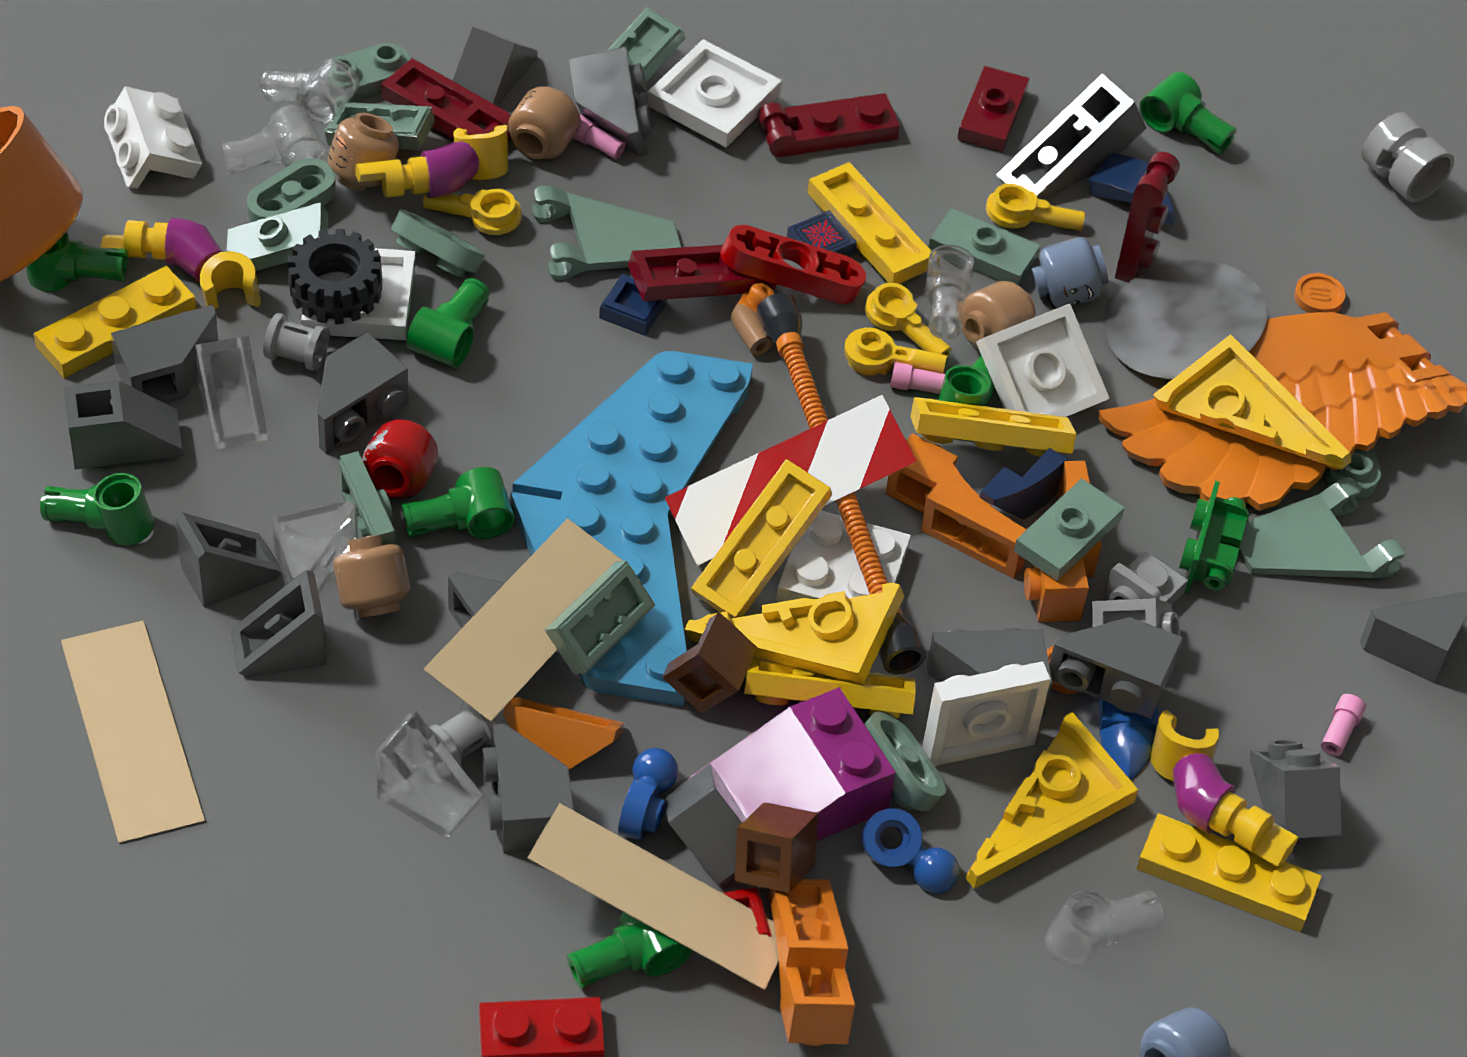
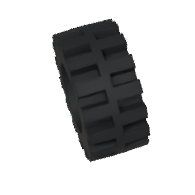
M326 229L318 231L317 238L309 234L303 238V245L297 243L293 247L292 255H289L288 259L290 296L296 309L302 307V314L310 319L315 314L317 315V322L326 324L328 319H334L335 325L344 324V318L350 317L352 322L361 319L362 311L369 314L374 310V303L379 304L382 291L381 256L378 250H374V243L369 239L362 242V235L353 231L350 236L345 235V229H336L335 234H329ZM329 272H343L352 275L342 281H328L319 278L321 275Z

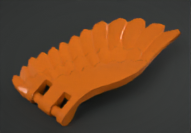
M1322 312L1270 318L1266 320L1261 337L1249 351L1350 452L1351 456L1356 449L1367 452L1374 448L1380 436L1387 439L1393 438L1400 433L1404 423L1410 426H1418L1425 422L1428 417L1440 419L1444 418L1449 411L1460 413L1464 406L1467 405V383L1454 377L1442 365L1435 366L1430 361L1431 354L1410 334L1403 335L1398 330L1399 323L1387 312L1362 317ZM1155 399L1124 407L1099 410V420L1102 425L1114 434L1128 437L1123 440L1122 448L1129 457L1149 466L1161 467L1159 477L1163 485L1182 494L1200 495V499L1209 501L1216 480L1220 482L1217 497L1224 499L1237 497L1258 511L1277 506L1293 488L1309 490L1321 479L1326 468L1338 470L1332 466L1164 411L1156 405Z

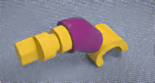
M507 125L496 126L491 133L467 135V130L457 128L454 131V143L438 149L422 151L421 157L408 158L407 164L404 165L401 164L399 159L359 163L355 167V176L358 182L381 180L382 190L386 198L404 196L405 190L408 189L411 190L413 195L426 193L428 199L454 194L471 179L489 180L503 176L508 172Z
M170 218L168 223L155 222L153 228H149L146 221L128 220L125 225L124 236L105 235L102 237L101 248L127 249L128 257L146 258L148 253H152L153 259L166 260L169 266L180 267L200 282L206 307L213 305L214 309H217L219 307L218 293L229 288L243 289L247 304L259 307L261 304L257 274L251 259L242 253L234 251L223 252L207 228L197 222L181 218Z
M1164 710L1157 724L1151 751V764L1164 778L1174 781L1179 811L1191 824L1207 834L1216 831L1224 837H1228L1233 833L1235 834V843L1275 866H1281L1291 854L1298 836L1275 824L1274 816L1257 806L1247 809V801L1236 795L1235 787L1223 779L1213 762L1219 739V729H1206L1204 738L1200 740L1184 737L1175 731L1177 717L1169 710Z

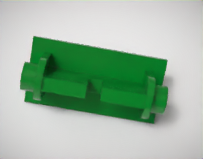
M1216 480L1209 501L1198 498L1190 529L1199 531L1198 539L1187 538L1179 564V569L1188 571V582L1185 589L1187 594L1192 580L1204 582L1208 589L1214 591L1222 590L1231 583L1239 548L1220 542L1239 547L1249 518V511L1242 499L1237 497H1230L1228 499L1217 497L1220 482Z

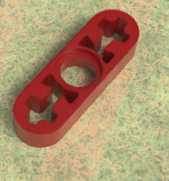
M749 225L734 226L730 230L720 251L724 263L738 273L838 304L852 303L866 280V273L863 267L848 256ZM783 259L798 264L803 270L789 265Z

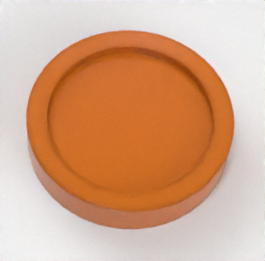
M1310 273L1301 277L1294 291L1296 303L1307 313H1337L1342 308L1346 295L1343 285L1337 279L1323 273Z

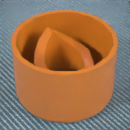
M17 106L0 108V282L17 274L54 246L75 221L83 202V191L77 179L24 111Z

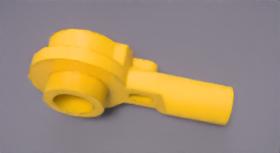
M1013 183L1002 184L989 195L985 206L986 213L990 219L1007 229L1022 228L1033 221L1081 231L1085 219V212L1051 206L1048 201L1037 199L1034 191H1029L1023 186Z
M481 189L475 195L463 194L460 196L451 194L429 199L425 193L423 199L424 208L472 218L474 226L480 232L488 235L509 233L516 229L522 218L520 204L510 192L503 189Z
M885 283L878 286L868 296L865 312L872 324L887 331L901 330L924 351L949 356L952 348L921 322V317L915 313L917 303L914 302L911 292L906 287L897 283Z
M861 328L853 331L848 335L844 345V354L850 367L863 375H886L894 368L895 362L913 365L915 369L944 374L947 355L897 346L891 336L876 328Z

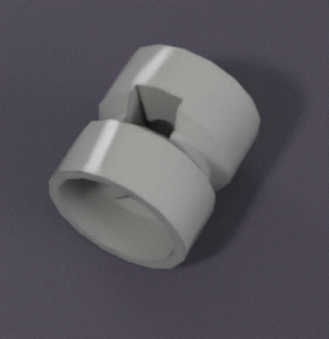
M1404 112L1395 113L1379 123L1367 137L1361 151L1362 159L1380 176L1388 178L1389 184L1410 203H1418L1436 192L1446 181L1454 166V156L1434 138L1427 137L1426 131Z

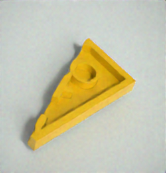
M1231 334L1153 394L1156 405L1164 411L1340 470L1352 462L1350 452Z
M887 583L882 584V593L848 598L846 592L841 591L826 594L819 599L801 598L762 605L761 614L732 619L727 611L721 612V614L758 647L754 654L756 658L864 685L885 640L887 631L905 596L900 584ZM717 613L706 615L702 619L688 621L685 631L690 641L699 643L709 619Z
M1073 712L1065 716L1060 730L1047 751L1043 750L1035 763L1034 771L1030 777L1025 778L1004 810L1003 819L990 838H986L977 852L975 862L966 875V880L974 889L1135 803L1138 788Z

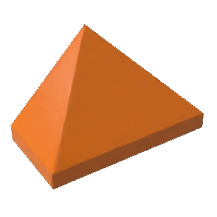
M514 697L504 707L503 717L510 728L568 766V770L613 743L622 734L624 722L521 697Z

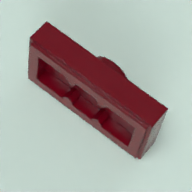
M984 66L959 126L957 140L1003 152L1028 90L1030 78Z

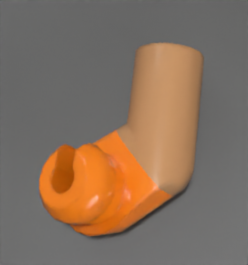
M756 283L750 288L749 292L743 293L731 314L734 328L754 356L764 354L773 345L763 333L757 316L758 305L763 299L775 294L769 286L763 283Z

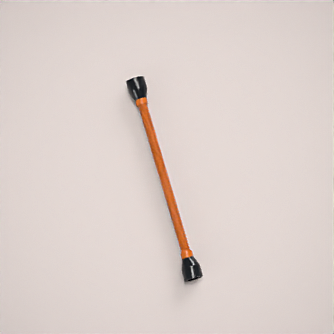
M786 293L770 295L758 305L757 316L763 333L777 346L780 356L786 362L810 429L827 421L828 417L804 356V345L801 339L802 317L797 303L791 295ZM853 492L835 502L839 508L869 595L882 593V584L888 583L867 528L856 493ZM900 607L878 652L884 669L894 675L909 673L920 667L926 659V651L919 632L903 616Z

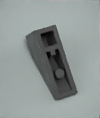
M1101 74L1015 156L997 176L1004 184H1018L1029 191H1034L1037 199L1045 200L1098 170L1112 153L1120 154L1147 127L1136 103L1107 77Z

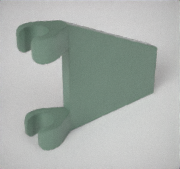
M539 186L534 191V198L537 204L532 206V213L535 220L540 223H547L570 214L579 247L568 243H556L551 246L550 255L553 261L548 262V271L554 280H566L588 270L629 268L630 255L635 250L681 247L674 221L571 194L552 186Z
M1351 477L1335 482L1318 495L1247 521L1240 546L1232 545L1239 548L1238 555L1250 573L1256 575L1389 578L1401 571L1402 566L1398 559H1402L1405 556L1404 549L1394 539L1380 543L1362 556L1335 516H1346L1355 512L1358 508V501L1355 497L1361 495L1362 492L1357 482Z

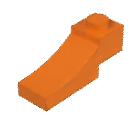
M912 433L906 441L917 462L889 475L885 494L924 513L921 526L922 532L1014 579L1025 562L1023 557L1014 552L1016 539L1027 529L1013 522L979 497L956 468L958 456L945 450L942 446L931 443Z
M1064 461L1057 491V501L1081 478L1090 483L1085 461ZM1101 540L1058 581L1034 565L1033 568L1025 569V597L1027 601H1034L1038 622L1081 621L1089 589L1087 578L1094 577L1102 546Z
M802 879L790 893L770 889L769 901L775 927L780 971V1010L788 1043H803L810 1046L848 1044L855 1003L845 970L848 946L830 881Z

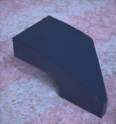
M1112 153L1088 179L1091 195L1132 203L1134 190L1141 177L1145 175L1149 162ZM1167 193L1162 204L1169 206L1164 224L1173 226L1176 218Z
M1049 448L1023 477L1003 467L981 491L979 497L1024 520L1041 509L1057 494L1064 461H1067V457Z

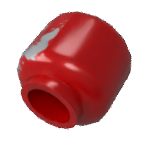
M396 419L386 422L375 432L364 450L362 460L376 491L384 489L389 498L406 499L415 496L425 487L436 467L439 453L438 445L432 434L423 426L410 420Z

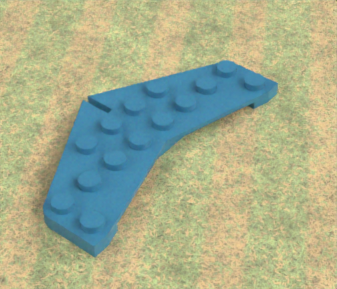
M665 351L655 355L513 483L512 492H510V504L531 556L568 518L623 561L627 560L655 603V606L585 674H579L583 684L595 692L684 707L685 698L662 678L668 663L687 651L668 521L671 510L664 497L687 487L731 415L737 414L748 397L752 379V363L677 351Z

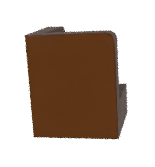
M717 613L709 619L699 643L669 662L662 678L702 714L739 691L758 647L725 616Z
M768 802L762 803L737 827L735 881L790 893L815 865L818 813Z

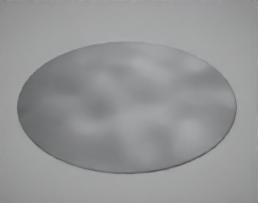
M1177 261L1152 268L1140 274L1118 292L1106 314L1105 335L1113 353L1128 367L1149 376L1174 379L1230 334L1249 352L1257 343L1265 328L1267 306L1264 295L1258 285L1240 270L1214 261Z

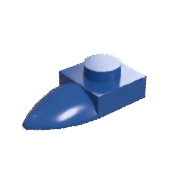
M1099 699V734L1102 747L1127 777L1132 780L1145 767L1151 755L1158 724V705L1152 718L1149 719L1134 712L1122 711L1113 704Z

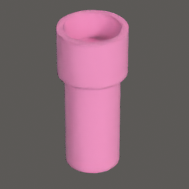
M580 115V127L573 138L584 145L589 144L617 160L624 152L626 143L597 127V124L592 120Z
M895 362L890 387L907 391L910 388L940 394L945 374L915 369L913 365Z
M1344 694L1340 697L1333 712L1334 718L1321 743V748L1325 753L1331 756H1340L1354 727L1359 725L1367 708L1361 698L1352 694Z

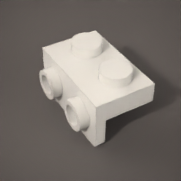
M125 86L115 104L108 108L105 114L104 128L110 138L116 155V161L121 169L126 186L138 189L149 170L194 179L202 166V162L178 99L162 92L152 93Z

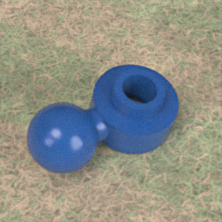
M661 748L647 749L640 753L634 761V781L626 795L618 825V834L621 836L642 841L647 831L657 833L660 827L666 800L658 798V793L669 790L678 777V764L674 756Z
M891 808L879 811L868 819L862 831V845L865 853L873 862L884 867L910 865L913 867V874L917 884L929 893L941 894L947 892L956 884L960 873L956 857L944 848L932 847L926 849L921 845L922 833L920 826L912 815L904 810ZM886 827L895 828L901 837L900 844L893 850L885 848L880 841L881 832Z

